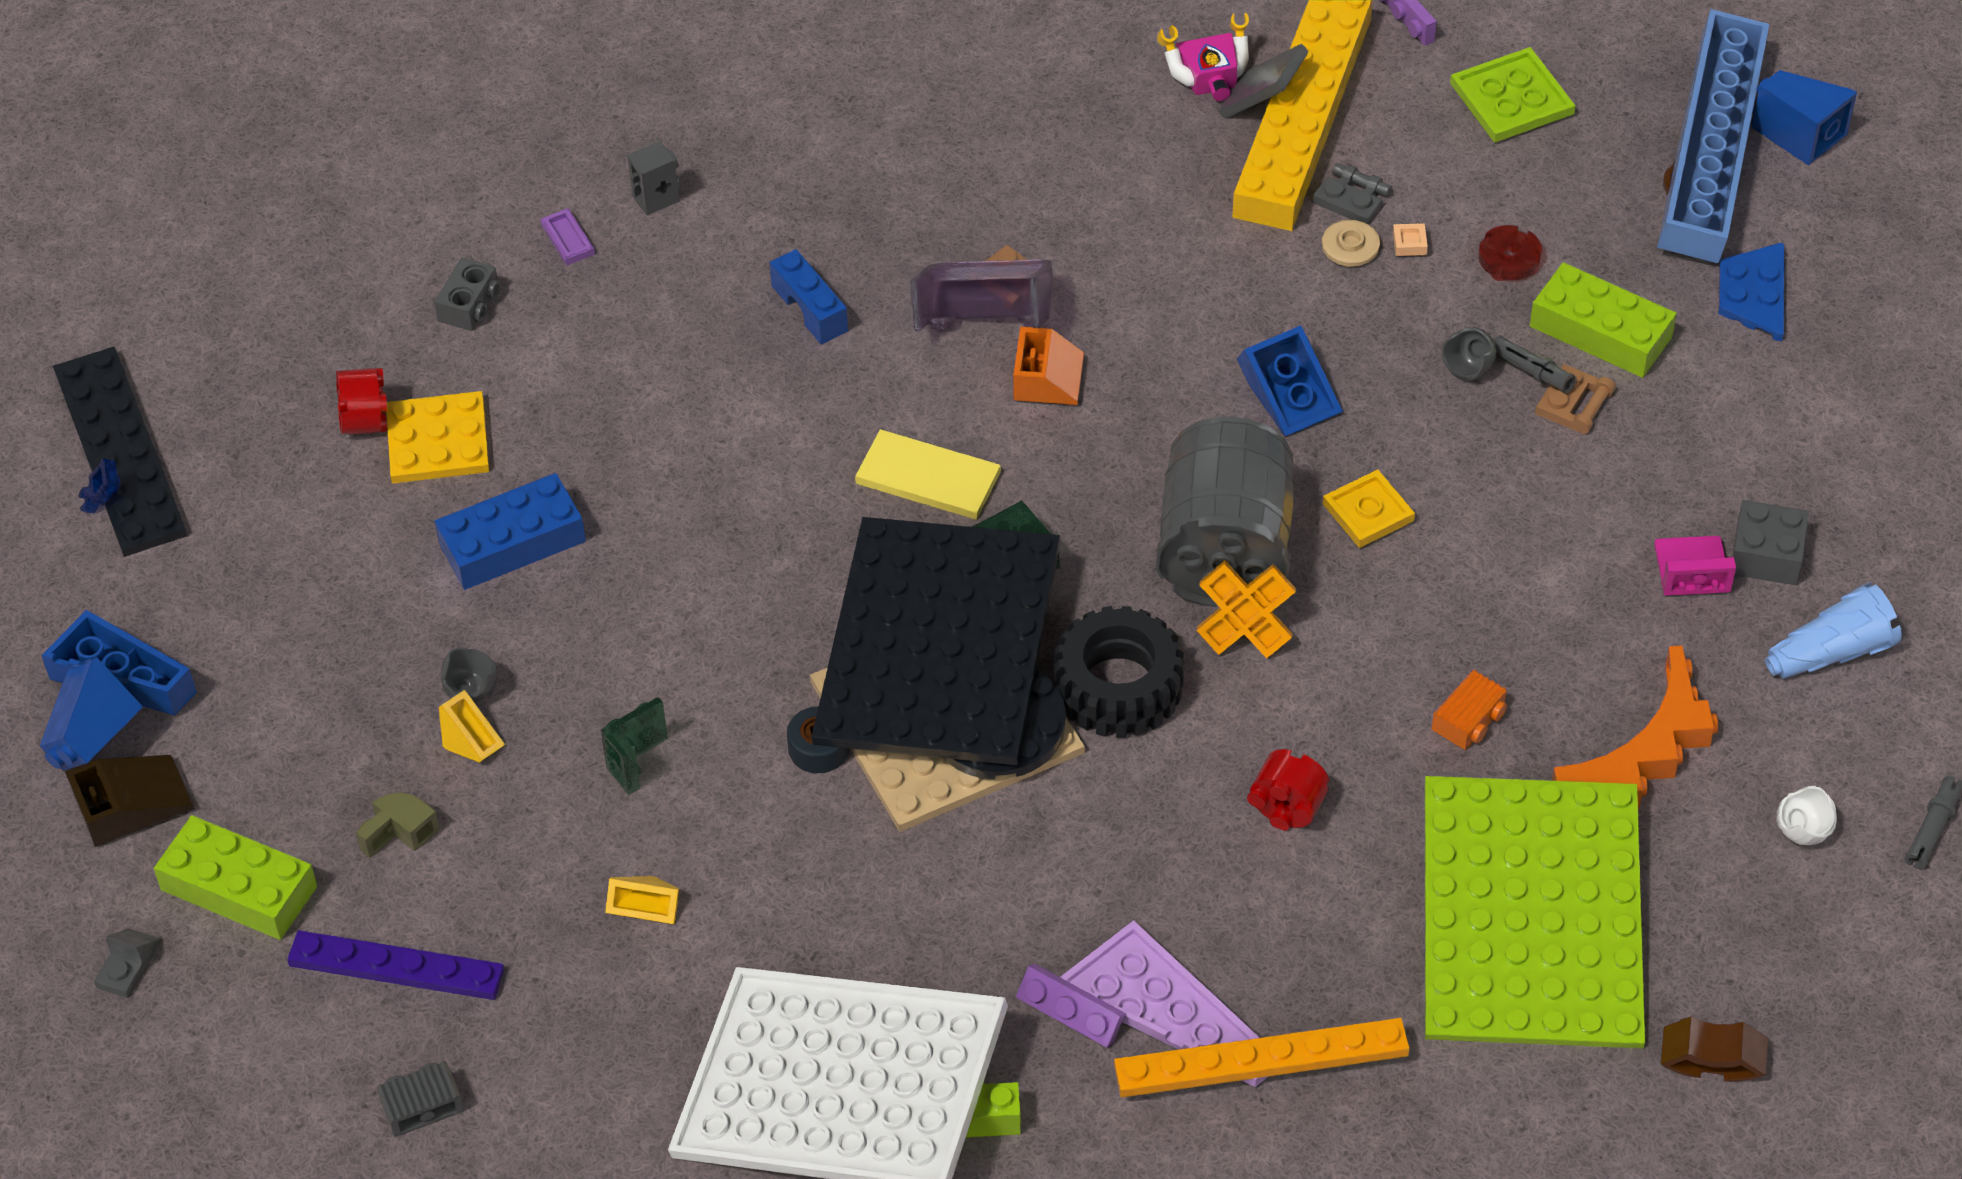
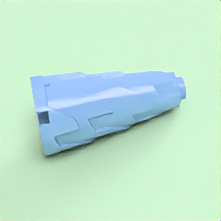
M1872 582L1866 583L1842 596L1840 602L1819 613V617L1788 634V638L1769 649L1768 657L1765 658L1769 672L1773 676L1779 675L1784 679L1807 670L1810 673L1838 661L1841 664L1869 652L1872 655L1900 643L1902 639L1900 625L1893 629L1891 627V620L1897 618V615L1890 601L1876 584L1871 586Z

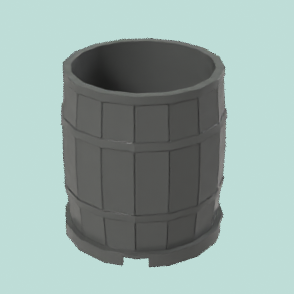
M1217 417L1198 421L1183 429L1171 444L1169 464L1165 473L1160 526L1161 541L1157 546L1156 571L1161 579L1165 577L1167 581L1173 584L1172 591L1182 599L1203 606L1219 607L1199 586V583L1225 560L1247 584L1272 564L1287 579L1289 578L1291 555L1288 549L1291 538L1294 495L1293 453L1286 439L1270 426L1247 418Z

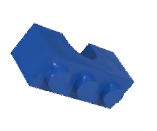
M797 249L769 262L771 286L787 305L794 302L798 303L804 316L805 326L821 345L848 332L846 306Z

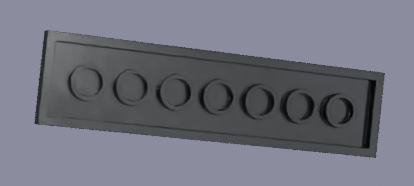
M115 347L54 365L55 375L123 556L126 557L187 537L186 529Z

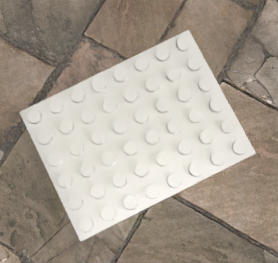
M736 967L668 1152L675 1159L826 1179H952L1008 1008L1005 997Z

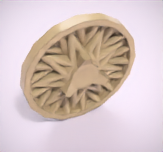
M1357 220L1336 222L1325 230L1322 237V250L1327 258L1336 264L1347 267L1361 266L1371 262L1377 256L1380 249V239L1375 229L1365 222Z

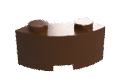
M1690 1016L1664 1027L1661 1065L1674 1072L1695 1078H1700L1701 1072L1724 1075V1082L1759 1078L1766 1075L1768 1037L1744 1021L1735 1024H1713Z

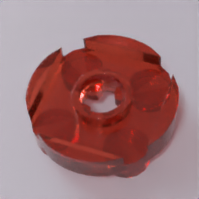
M1502 225L1490 229L1485 234V238L1480 242L1478 259L1481 266L1496 281L1519 280L1535 274L1538 271L1542 255V245L1537 236L1530 231L1527 234L1518 231V226ZM1505 250H1510L1511 253L1517 254L1507 255L1505 254Z

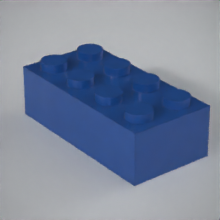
M557 473L434 520L439 545L464 590L586 542L583 519Z

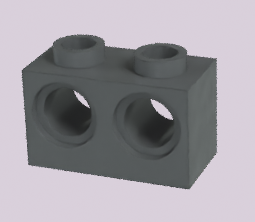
M461 257L434 301L438 322L473 331L478 321L484 320L487 306L491 299H496L500 292L501 284L497 278L496 267Z

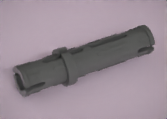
M1501 335L1493 339L1496 344L1497 356L1534 375L1536 381L1542 384L1547 382L1565 394L1574 388L1576 376L1557 367L1555 361L1549 358L1542 359Z
M1945 776L1936 797L1932 798L1927 805L1928 813L1908 853L1905 855L1904 860L1908 865H1911L1914 858L1918 856L1914 867L1920 870L1926 868L1927 861L1946 822L1950 821L1956 812L1954 806L1962 792V780L1959 779L1956 786L1951 789L1956 777Z

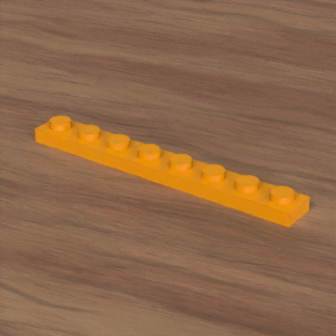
M1402 1018L1116 1058L1114 1059V1069L1120 1098L1407 1057L1409 1056V1045Z

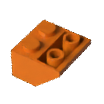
M1020 326L1013 373L1014 400L1078 405L1084 352L1053 329Z

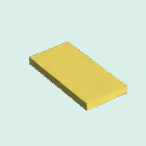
M880 429L855 476V482L862 486L977 520L1001 473V465Z

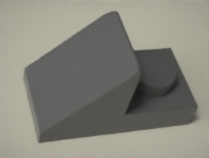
M129 928L106 938L110 955L94 980L97 989L125 998L130 996L161 942L160 938Z

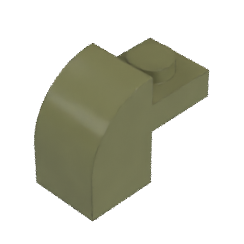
M391 793L379 797L372 802L375 816L362 823L359 830L356 831L360 851L371 858L395 836L413 851H416L440 828L436 811L421 799L407 793Z

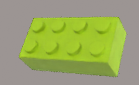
M1562 262L1533 301L1530 327L1644 378L1671 340L1677 313Z
M193 815L189 817L153 868L161 891L278 940L283 938L317 888L312 864Z

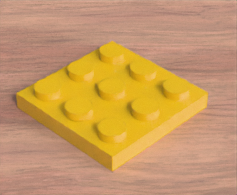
M482 391L387 402L386 413L392 483L490 472Z

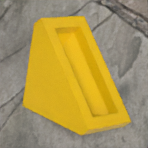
M465 690L439 707L442 746L448 751L480 763L505 745Z
M654 876L609 878L605 913L675 924L680 888Z

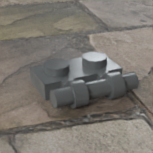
M1336 163L1332 174L1341 178L1338 181L1327 176L1314 193L1312 203L1351 220L1369 224L1382 207V199L1375 195L1378 193L1388 197L1392 191V186L1384 183L1383 179L1376 175L1370 177L1358 172V168L1350 164L1344 166ZM1355 183L1357 185L1364 187L1365 189L1362 191L1351 186V184Z

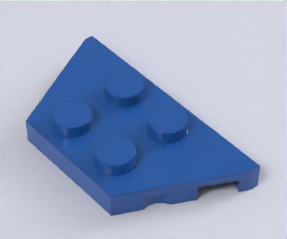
M1777 243L1721 259L1719 265L1718 314L1730 320H1737L1743 326L1752 330L1760 328L1773 334L1772 339L1776 341H1782L1784 335V243Z

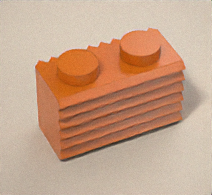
M1472 670L1434 712L1431 730L1466 751L1473 742L1476 744L1481 742L1492 720L1498 722L1503 717L1507 709V704L1505 703L1507 690L1505 687H1501L1499 683L1495 684L1493 680L1484 677L1482 673Z

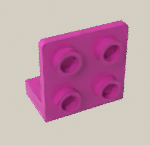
M1720 536L1661 538L1655 540L1654 548L1664 596L1731 592L1736 565L1734 557L1725 558Z

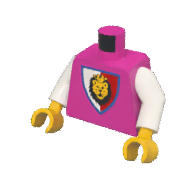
M1244 13L1243 25H1237L1234 21V14L1231 16L1230 27L1235 31L1236 37H1232L1231 33L1179 42L1176 43L1175 48L1174 41L1178 37L1176 27L1173 25L1169 27L1171 39L1166 38L1161 29L1158 32L1157 41L1160 45L1166 47L1167 51L1164 54L1171 76L1185 86H1190L1195 95L1211 93L1216 101L1227 99L1230 95V89L1236 85L1237 77L1243 75L1249 60L1248 36H1244V30L1249 23V17L1246 13Z

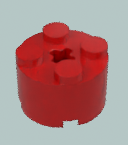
M383 368L336 371L337 405L341 434L387 432L386 413H382L387 412L386 393H383L382 388L384 387Z
M1287 749L1275 750L1268 755L1247 795L1249 804L1256 807L1264 816L1269 818L1270 824L1273 827L1283 831H1287L1289 827L1300 828L1309 825L1329 790V787H1327L1329 782L1328 774L1319 763L1304 754L1301 759L1291 756L1292 750Z

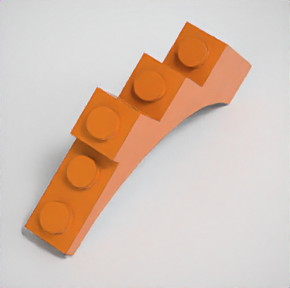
M1682 645L1669 646L1665 663L1666 694L1659 710L1648 725L1628 743L1607 755L1579 764L1554 767L1552 781L1637 784L1639 809L1642 796H1647V780L1675 778L1677 766L1683 763L1682 749L1710 747L1713 734L1718 732L1716 713H1711L1708 700L1698 701L1696 686H1691L1690 683L1692 663L1690 659H1685Z

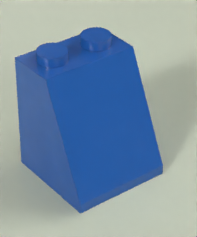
M1779 70L1770 78H1764L1757 88L1758 96L1752 111L1754 116L1751 127L1809 166L1848 134L1857 92L1853 89Z
M97 657L71 666L67 670L40 743V747L45 752L46 760L53 767L63 771L88 763L143 706Z

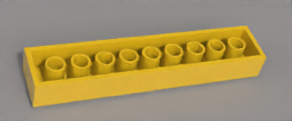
M1373 0L1308 1L1290 47L1291 49L1302 43L1308 50V54L1285 90L1270 98L1234 191L1232 218L1293 231L1370 25Z

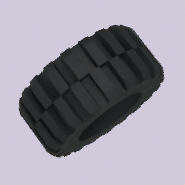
M1112 606L1103 607L1101 612L1095 613L1093 610L1084 614L1083 620H1074L1068 625V631L1062 632L1054 653V684L1063 698L1067 717L1072 721L1078 718V726L1087 731L1092 727L1096 729L1097 735L1107 736V732L1116 733V738H1125L1128 732H1134L1135 736L1144 734L1148 726L1152 729L1157 728L1163 724V717L1168 719L1175 712V705L1180 703L1184 679L1183 648L1178 642V636L1171 628L1167 629V623L1159 617L1151 618V613L1140 609L1139 612L1132 611V607L1122 606L1121 609H1113ZM1127 659L1140 664L1148 673L1136 681L1116 684L1097 678L1090 672V669L1105 660Z

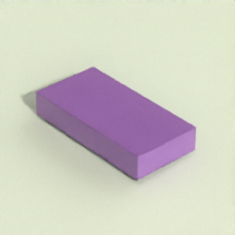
M569 208L540 219L543 229L566 266L595 255L594 247Z

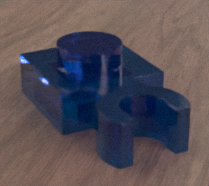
M103 458L89 475L88 487H83L78 494L79 498L85 499L84 504L80 507V511L95 513L99 505L104 506L109 498L118 491L120 477L117 475L116 461Z

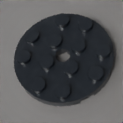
M1036 669L1018 765L950 758L943 759L955 769L970 776L995 780V776L1015 773L1016 777L1036 770L1055 754L1064 737L1066 711L1061 693L1045 674Z

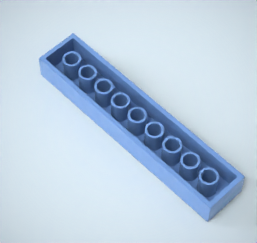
M1710 9L1699 44L1657 248L1719 263L1729 235L1768 35V23Z

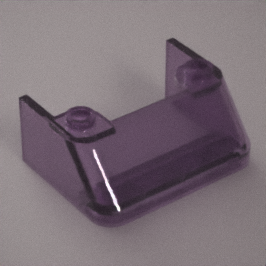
M1052 261L946 262L928 265L910 281L914 331H921L926 325H931V329H947L950 327V323L955 322L957 319L1017 317L1018 321L1024 322L1025 327L1040 328L1049 319L1053 276Z

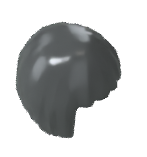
M1466 327L1461 331L1453 333L1443 343L1441 348L1443 362L1449 371L1459 379L1468 381L1479 379L1490 370L1495 361L1497 353L1495 341L1483 329Z
M455 648L447 654L443 661L441 682L443 690L450 699L465 690L475 703L487 696L496 684V663L480 650Z

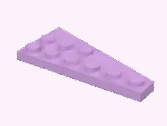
M1134 920L1060 977L1126 1013L1122 1021L1123 1023L1178 1050L1260 1038ZM1267 1077L1242 1081L1256 1087Z

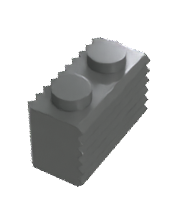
M442 1061L440 1064L428 1063L422 1066L418 1072L414 1071L405 1077L393 1076L387 1079L383 1085L379 1084L377 1086L380 1101L394 1137L464 1111L460 1094L446 1061Z

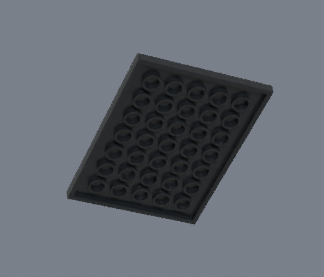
M862 517L812 732L813 745L1018 765L1061 544L1060 535Z

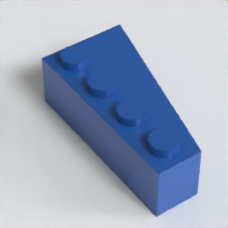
M85 610L41 655L49 679L63 683L67 670L71 666L97 657L143 707L174 716L197 693L190 668L88 610Z

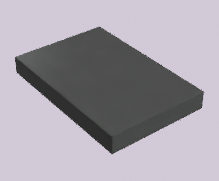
M1301 43L1244 72L1218 112L1224 118H1229L1283 92L1307 56L1308 50Z

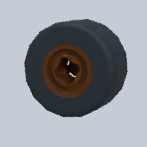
M809 707L798 712L791 719L787 727V743L790 758L801 770L813 774L827 773L837 769L845 762L849 753V748L813 745L812 732L818 707Z

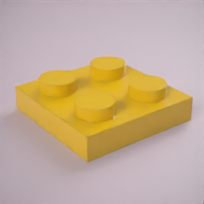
M1378 469L1323 496L1322 504L1358 548L1414 522L1415 512Z

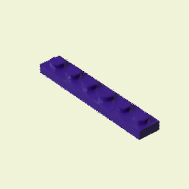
M300 930L296 933L287 959L290 967L490 1000L496 999L504 974V965L502 963Z

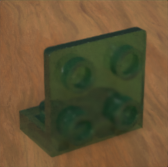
M659 697L640 704L634 711L620 719L610 721L601 729L606 768L628 796L640 789L638 775L641 774V770L636 762V757L668 739L664 705Z

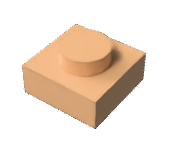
M1425 223L1393 224L1395 256L1427 255L1428 245Z

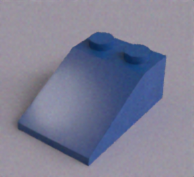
M1301 325L1244 349L1237 358L1249 386L1284 437L1343 412Z

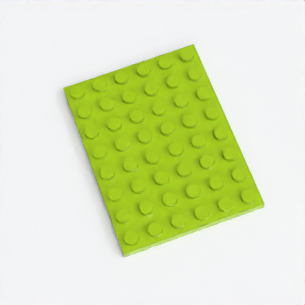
M1425 776V1039L1644 1048L1645 1024L1637 784Z

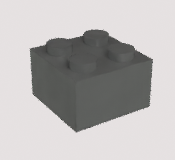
M1742 500L1732 553L1736 565L1735 575L1796 586L1802 565L1809 511Z

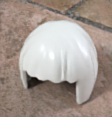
M1807 786L1794 793H1789L1780 802L1776 820L1778 827L1791 841L1799 845H1816L1822 843L1835 830L1837 822L1836 808L1833 800L1822 788Z

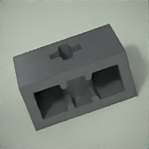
M659 141L627 155L632 196L647 216L679 202L678 189L681 188V183L676 174V168L679 167V164L672 150L668 151L662 142Z

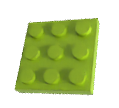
M1531 47L1454 73L1450 78L1452 87L1494 143L1575 114L1576 105Z

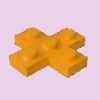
M1225 560L1200 581L1199 586L1220 608L1200 623L1196 631L1218 655L1241 636L1245 635L1267 659L1292 638V632L1272 611L1296 592V588L1274 564L1247 584Z

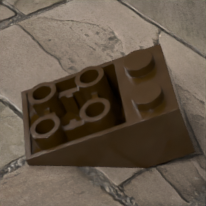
M171 755L98 759L65 772L95 847L194 809Z

